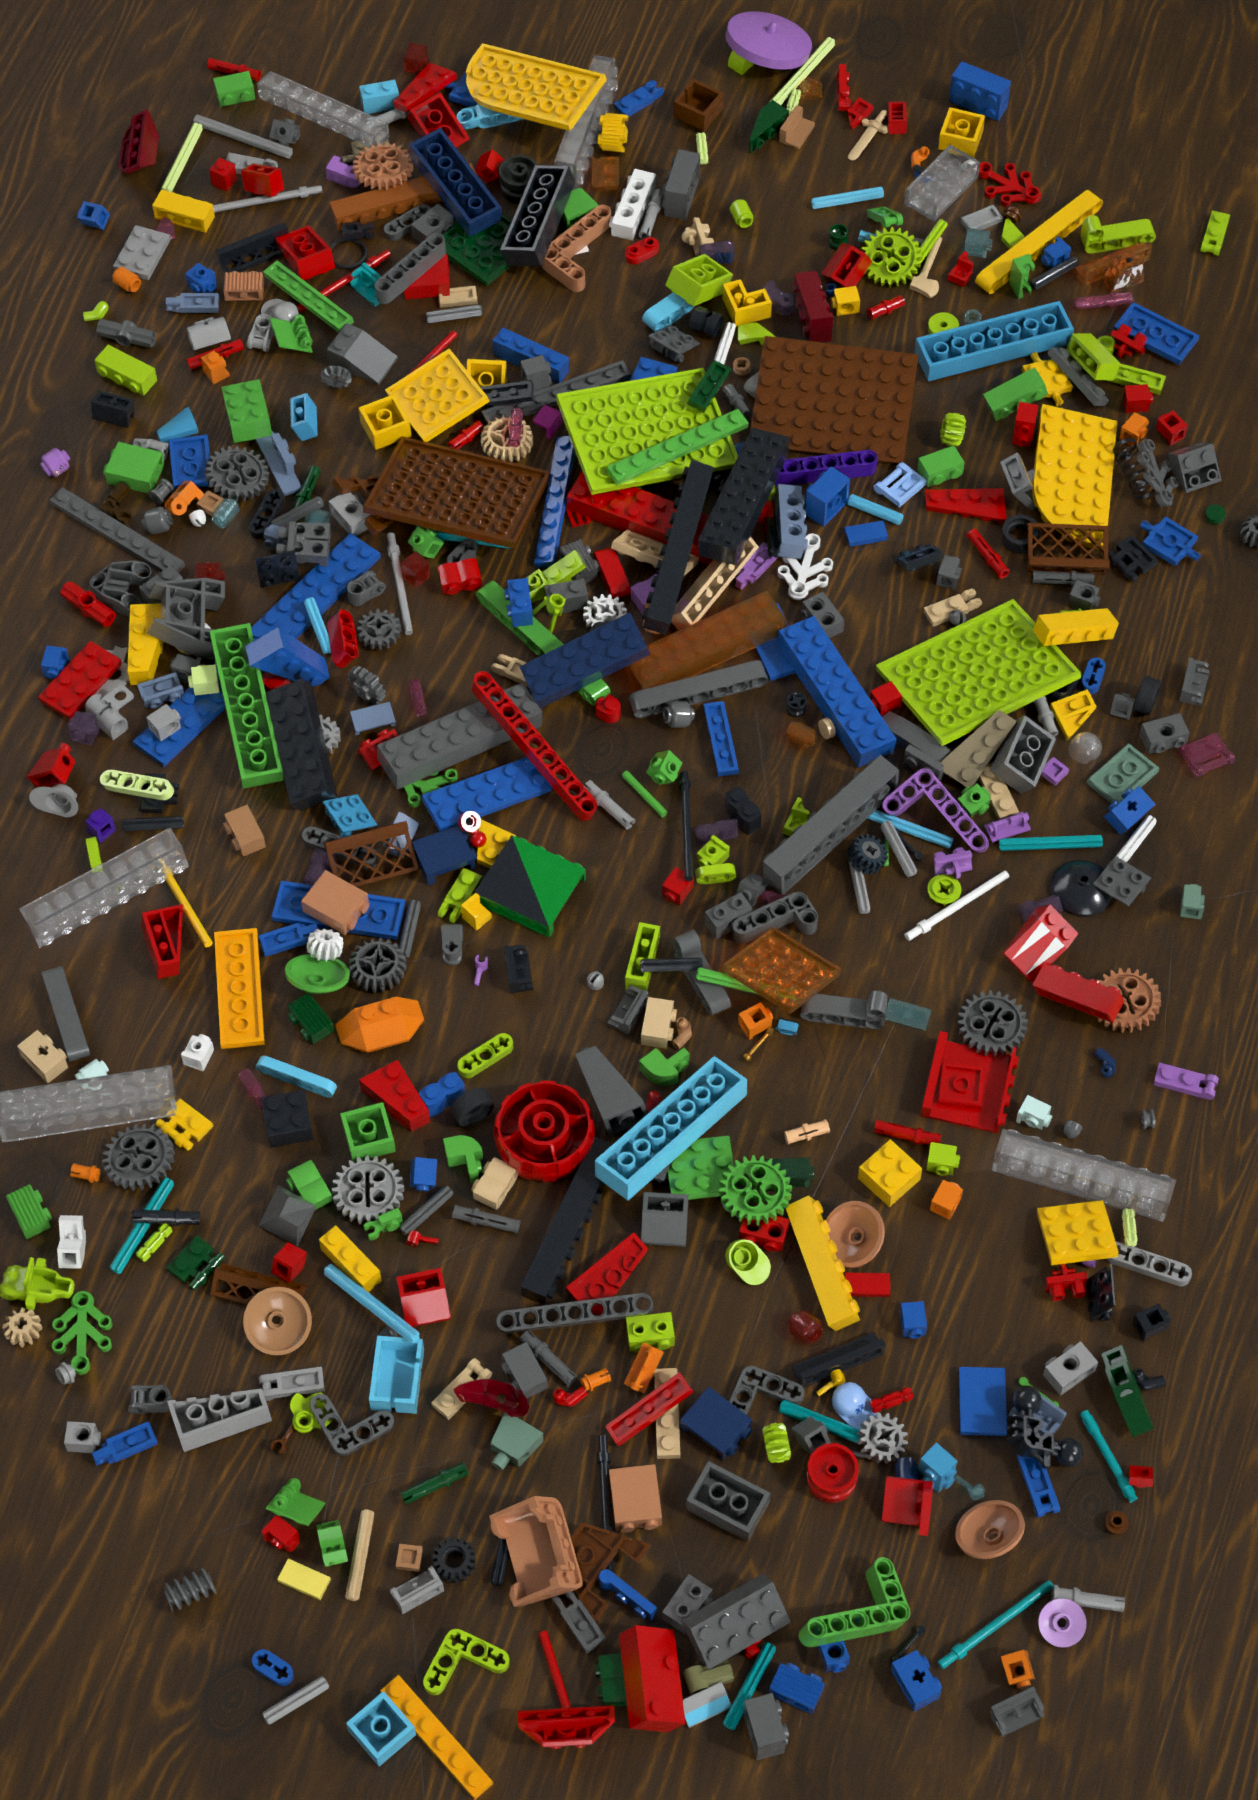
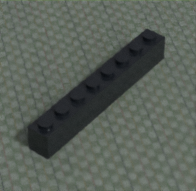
M594 1137L593 1144L588 1154L582 1160L521 1285V1296L543 1305H547L549 1299L554 1298L557 1291L556 1284L558 1280L564 1278L567 1268L565 1265L567 1261H571L574 1257L576 1242H581L585 1232L583 1228L586 1223H590L594 1211L592 1209L595 1204L598 1205L603 1195L601 1190L604 1185L608 1186L595 1176V1160L611 1147L612 1143Z

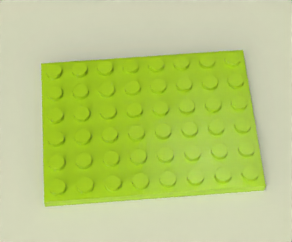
M704 368L556 394L558 407L591 495L682 478L684 467H689L691 460L713 466V472L733 468L738 454L731 436H728L617 486L606 472L609 465L722 416L715 397L705 413L687 405L688 399L705 375Z
M1014 599L876 665V671L887 683L893 682L902 695V701L941 746L978 729L998 710L1009 714L1081 678V672L1056 645L1043 646L1033 632L1035 622Z

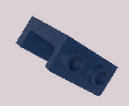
M459 825L412 842L416 860L428 886L436 883L435 877L466 865H469L470 869L475 868L474 860H477L476 853L473 848H469L468 836L465 831H461Z
M710 1387L703 1392L680 1419V1429L686 1434L689 1431L717 1451L720 1454L719 1458L723 1461L727 1456L732 1457L738 1449L737 1444L742 1439L746 1440L753 1430L751 1428L752 1419Z

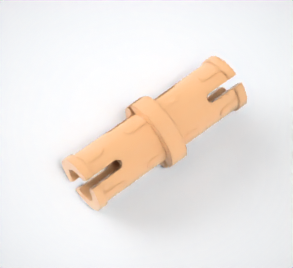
M825 1119L809 1125L805 1123L802 1124V1127L784 1131V1137L789 1145L804 1139L809 1141L812 1140V1137L830 1133V1128Z

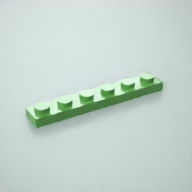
M279 261L274 262L263 271L267 279L338 333L346 323L350 325L354 323L352 316Z

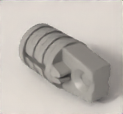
M135 438L133 442L135 446L162 452L164 460L169 455V443Z

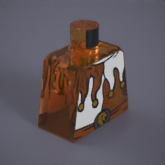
M1126 249L1122 255L1110 260L1103 281L1112 294L1144 282V264L1135 251Z

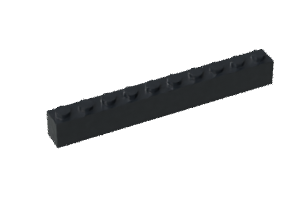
M691 460L689 467H684L682 478H685V480L680 482L677 493H680V498L676 497L673 508L676 509V512L671 513L668 523L672 526L671 529L667 528L664 537L667 540V544L662 545L659 555L663 556L662 560L658 559L655 568L658 575L653 576L650 586L654 589L653 592L649 591L646 600L649 607L644 608L641 618L645 620L643 625L645 629L664 635L667 634L710 484L713 466Z

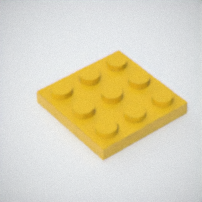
M1103 1200L1037 1208V1216L1051 1265L1118 1257V1248Z

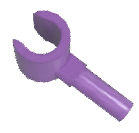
M479 955L475 957V968L477 969L474 981L475 986H479L481 974L488 968L487 956L484 962H479Z

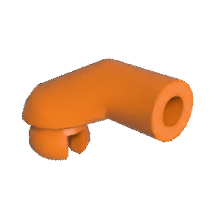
M923 146L912 153V170L916 164L920 166V162L928 157L930 151L927 147Z

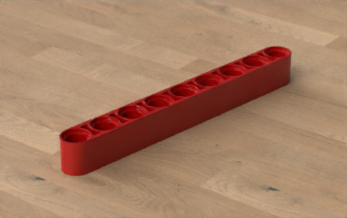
M485 671L476 673L471 685L473 694L573 813L582 821L590 820L597 809V802L492 676ZM477 682H484L486 686H480ZM490 697H496L499 701H492ZM503 713H510L512 717H506ZM516 728H522L525 732L520 733ZM529 744H536L538 748H532ZM543 759H548L551 764L544 763ZM555 775H562L564 780L558 779ZM569 790L577 792L578 795H571ZM582 806H588L591 811H585Z

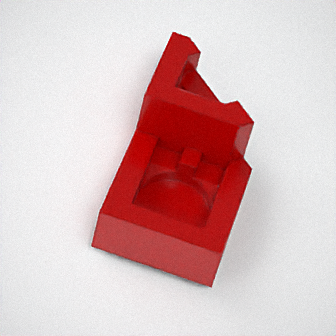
M860 97L848 108L851 129L860 125L862 120L866 119L874 110L872 104Z
M964 251L957 260V265L951 270L947 278L948 281L965 287L973 275L974 264L972 261H969L968 252Z

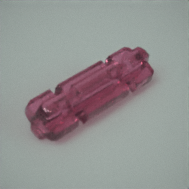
M417 678L411 679L409 684L415 714L417 716L425 715L426 707L420 680Z

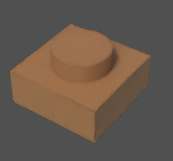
M208 490L197 502V508L214 517L225 504L224 498Z
M399 1544L396 1569L420 1572L423 1546Z

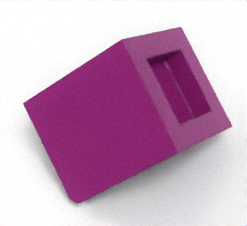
M543 405L533 419V423L545 428L546 437L551 439L561 425V412Z

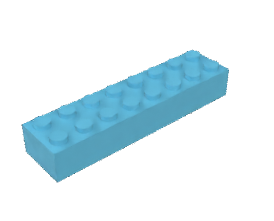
M712 1057L595 1160V1176L626 1200H629L747 1095V1079L717 1057Z

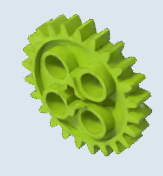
M891 227L890 232L883 228V233H880L878 230L876 231V237L870 235L871 242L865 240L866 247L861 248L862 252L867 254L872 260L865 273H869L868 279L874 277L875 284L880 280L882 287L885 283H888L889 288H891L892 283L899 287V281L906 284V278L913 279L911 273H918L916 267H921L919 262L922 260V255H920L921 248L918 247L919 242L914 241V235L908 237V231L902 234L901 228L897 232H894L893 227ZM886 243L893 244L891 247L884 246ZM902 252L909 253L907 256L900 255V253ZM876 258L882 259L879 263L874 262ZM892 267L898 268L895 272L890 271Z

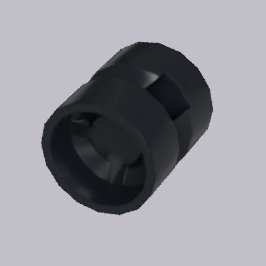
M697 306L691 316L689 328L699 333L704 331L705 335L716 338L722 328L724 315L715 311L709 313V309Z

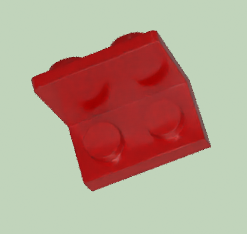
M887 1476L882 1521L915 1525L919 1527V1535L928 1536L933 1481Z

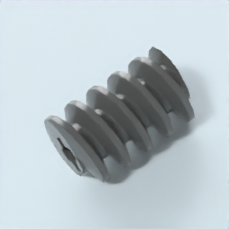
M200 1568V1576L192 1571L191 1580L183 1575L181 1584L177 1579H173V1587L167 1582L164 1583V1592L172 1612L173 1605H176L178 1609H182V1601L190 1606L191 1597L199 1602L201 1593L206 1598H209L210 1589L215 1595L217 1594L211 1576L204 1568Z

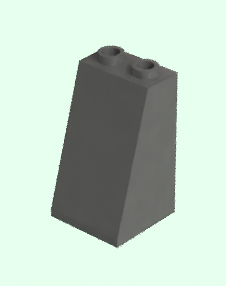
M596 1046L585 1047L575 1054L609 1137L631 1129L648 1114L643 1099Z

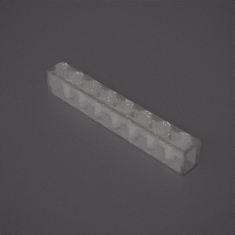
M270 71L257 83L259 98L366 146L371 147V144L376 147L379 142L382 145L389 138L387 122Z

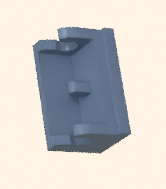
M390 702L350 711V719L355 735H360L359 733L389 724L395 726L396 724Z

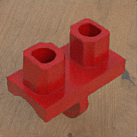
M1123 323L1117 331L1113 330L1110 334L1115 341L1122 344L1121 346L1116 343L1114 346L1118 350L1117 356L1119 358H1123L1124 355L1131 357L1133 352L1128 350V348L1143 355L1147 337L1137 332L1133 340L1129 339L1128 336L1132 329Z
M1059 1264V1270L1052 1271V1277H1046L1045 1293L1049 1292L1052 1301L1063 1300L1065 1298L1064 1290L1067 1289L1072 1290L1073 1298L1084 1297L1088 1279L1087 1273H1075L1074 1268L1067 1269L1065 1264Z

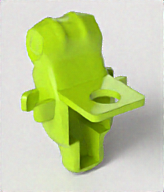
M30 1257L28 1267L19 1265L7 1267L3 1273V1281L0 1285V1296L7 1300L25 1301L26 1309L34 1310L36 1303H49L57 1298H70L73 1294L75 1283L69 1277H61L56 1271L46 1268V1259L37 1258L36 1265H34V1258Z

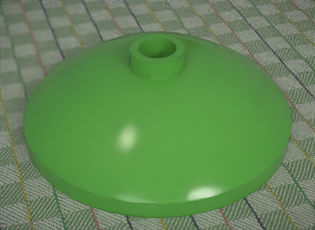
M310 954L295 957L287 963L285 976L294 987L313 994H325L344 987L349 981L350 971L347 965L337 958L335 961L330 959L327 962L325 960L318 961L317 958H312Z

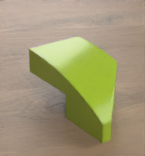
M758 323L738 325V341L740 345L759 341L763 345L765 336L775 337Z
M798 797L794 803L791 814L783 827V834L792 836L794 830L799 825L803 826L808 821L810 813L808 810H805L801 798Z

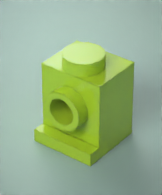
M712 835L711 840L697 853L698 865L701 867L723 864L729 858V846L715 835Z

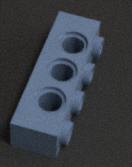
M778 484L774 497L776 529L780 550L778 557L801 559L803 551H806L808 546V540L805 539L807 525L804 524L806 510L803 509L805 495H802V486Z

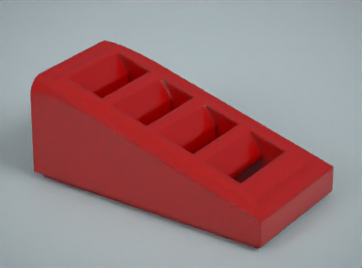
M888 102L889 134L907 133L906 102Z

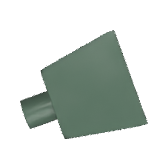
M505 1412L491 1441V1451L497 1454L491 1464L500 1471H503L508 1462L516 1467L521 1466L543 1443V1432L518 1417H510Z

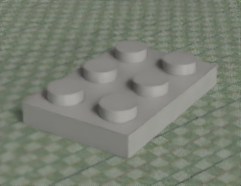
M135 225L113 265L114 271L119 267H125L138 275L139 278L149 281L171 240L170 234Z

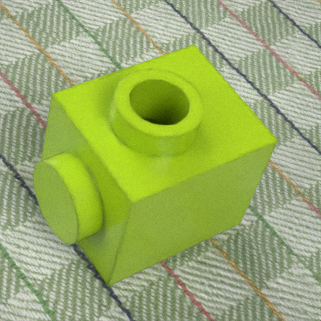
M931 1142L926 1171L934 1172L940 1176L953 1175V1170L958 1168L960 1155H956L957 1146Z

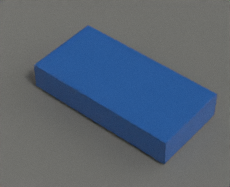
M884 521L845 527V535L849 547L888 540Z

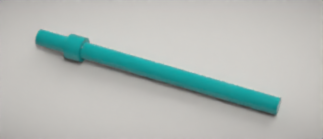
M1047 1580L962 1644L958 1643L952 1647L950 1653L937 1661L940 1668L944 1669L955 1660H961L967 1655V1651L1052 1590L1053 1584L1051 1581Z

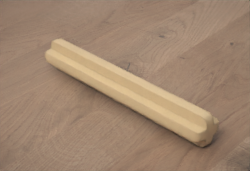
M364 1509L360 1513L345 1595L346 1599L351 1601L359 1600L374 1520V1512L368 1509Z

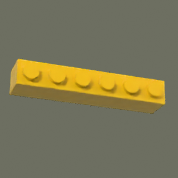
M808 1195L789 1204L786 1211L828 1326L838 1331L860 1321L858 1312H860L856 1300L851 1297L852 1287L849 1281L844 1278L843 1272H845V1268L841 1260L837 1259L836 1252H838L835 1242L832 1239L830 1240L828 1234L830 1227L827 1221L822 1218L823 1208L818 1200L815 1201Z

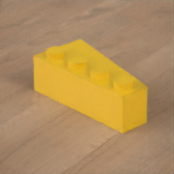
M161 603L130 605L128 676L131 685H137L154 678L158 659L163 651L164 641L147 633L154 618L161 619Z

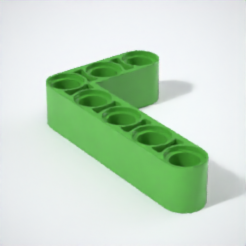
M880 1557L866 1571V1579L876 1605L814 1617L799 1631L800 1642L804 1646L815 1647L899 1629L910 1617V1608L893 1563L888 1558Z

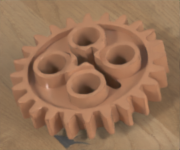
M379 142L376 147L371 144L370 149L364 147L365 152L359 151V156H355V161H353L355 178L359 179V183L364 182V187L371 185V189L378 187V190H381L382 187H385L388 190L389 186L395 188V184L402 185V181L407 182V177H411V172H413V161L410 159L407 149L402 150V146L396 148L395 143L389 146L388 142H386L382 146Z
M1119 968V973L1116 974L1113 970H1110V977L1103 974V981L1097 979L1105 987L1113 986L1119 989L1121 995L1123 993L1124 1003L1119 1010L1124 1013H1118L1113 1023L1105 1020L1104 1027L1112 1024L1113 1031L1120 1027L1122 1033L1125 1028H1129V1031L1133 1032V1027L1135 1026L1141 1030L1142 1023L1149 1026V1020L1154 1021L1155 1014H1159L1161 992H1158V985H1153V978L1147 980V973L1140 976L1138 969L1131 973L1130 968L1127 969L1126 973H1123L1122 969Z

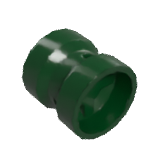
M835 224L831 226L828 243L831 249L837 251L842 243L847 244L848 228L845 225Z

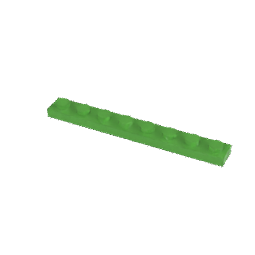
M736 409L609 465L606 472L617 486L744 430L748 427L749 423L740 410Z

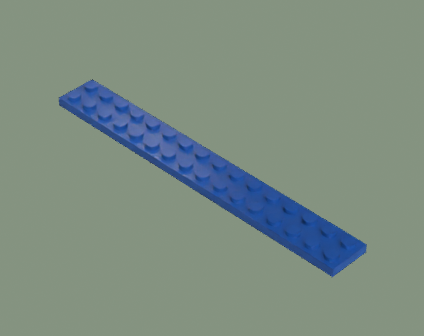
M350 533L329 553L328 567L320 566V563H318L251 628L254 641L277 627L297 639L312 625L304 605V600L313 597L320 615H322L347 591L348 583L364 575L381 558V554ZM219 676L220 693L195 696L194 688L189 687L181 695V699H176L169 706L179 713L181 729L160 741L147 727L133 741L134 746L165 767L225 709Z

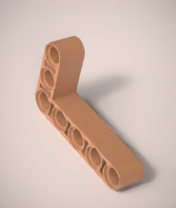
M599 205L553 240L549 246L542 268L574 292L584 290L585 270L570 258L609 228L611 218L609 206Z

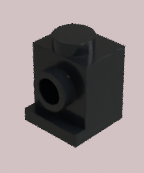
M1156 1304L1136 1313L1132 1323L1143 1342H1145L1148 1338L1168 1330L1171 1319L1165 1309L1163 1310L1160 1304Z

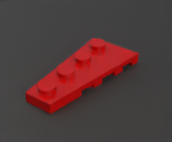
M1004 488L925 490V508L927 511L949 515L957 513L966 518L974 516L988 522L991 519L999 521V524H1004L1007 520Z
M632 1233L569 1284L565 1290L575 1301L614 1297L648 1252V1248L635 1233ZM601 1305L594 1306L592 1314L600 1316L604 1311V1307Z

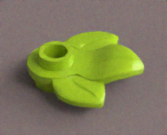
M299 1393L293 1396L290 1402V1409L294 1415L292 1424L296 1431L307 1433L313 1428L321 1429L311 1412L310 1401L315 1395L323 1393L312 1394L306 1399ZM317 1400L315 1408L322 1410L323 1416L320 1419H323L327 1415L326 1410H324V1402ZM301 1419H306L308 1421V1424L301 1425L299 1421ZM333 1419L327 1420L325 1423V1427H327Z

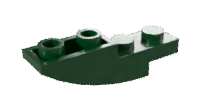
M1123 1345L1101 1353L1110 1385L1132 1437L1134 1438L1153 1430L1154 1426Z

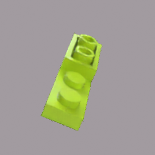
M576 550L543 572L538 569L526 577L528 578L531 603L545 597L546 585L573 581L572 577L586 568Z

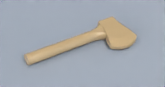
M939 237L929 251L921 273L917 277L914 276L910 284L911 290L928 298L934 297L939 291L938 281L927 279V276L942 242V237Z

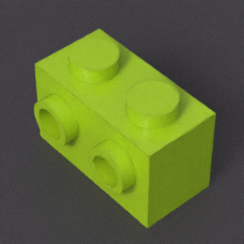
M671 1312L626 1317L629 1351L638 1353L643 1342L659 1350L675 1346Z

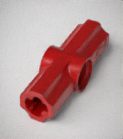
M72 581L66 582L60 591L61 597L80 609L83 616L91 617L103 627H109L114 623L116 613L97 600L93 592L83 590Z

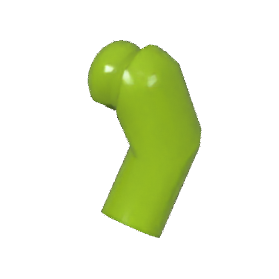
M100 301L93 311L83 312L84 321L102 319L109 309L108 304L105 301Z

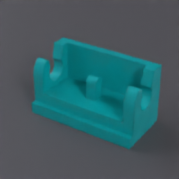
M364 262L362 266L352 272L351 276L354 279L350 282V286L376 307L380 302H378L376 297L375 282L381 276Z

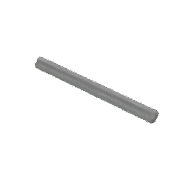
M197 114L193 119L194 123L201 124L204 129L289 159L293 154L290 147Z

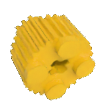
M605 113V115L600 116L602 134H598V145L603 151L625 152L623 143H627L628 129L625 126V121H628V115Z

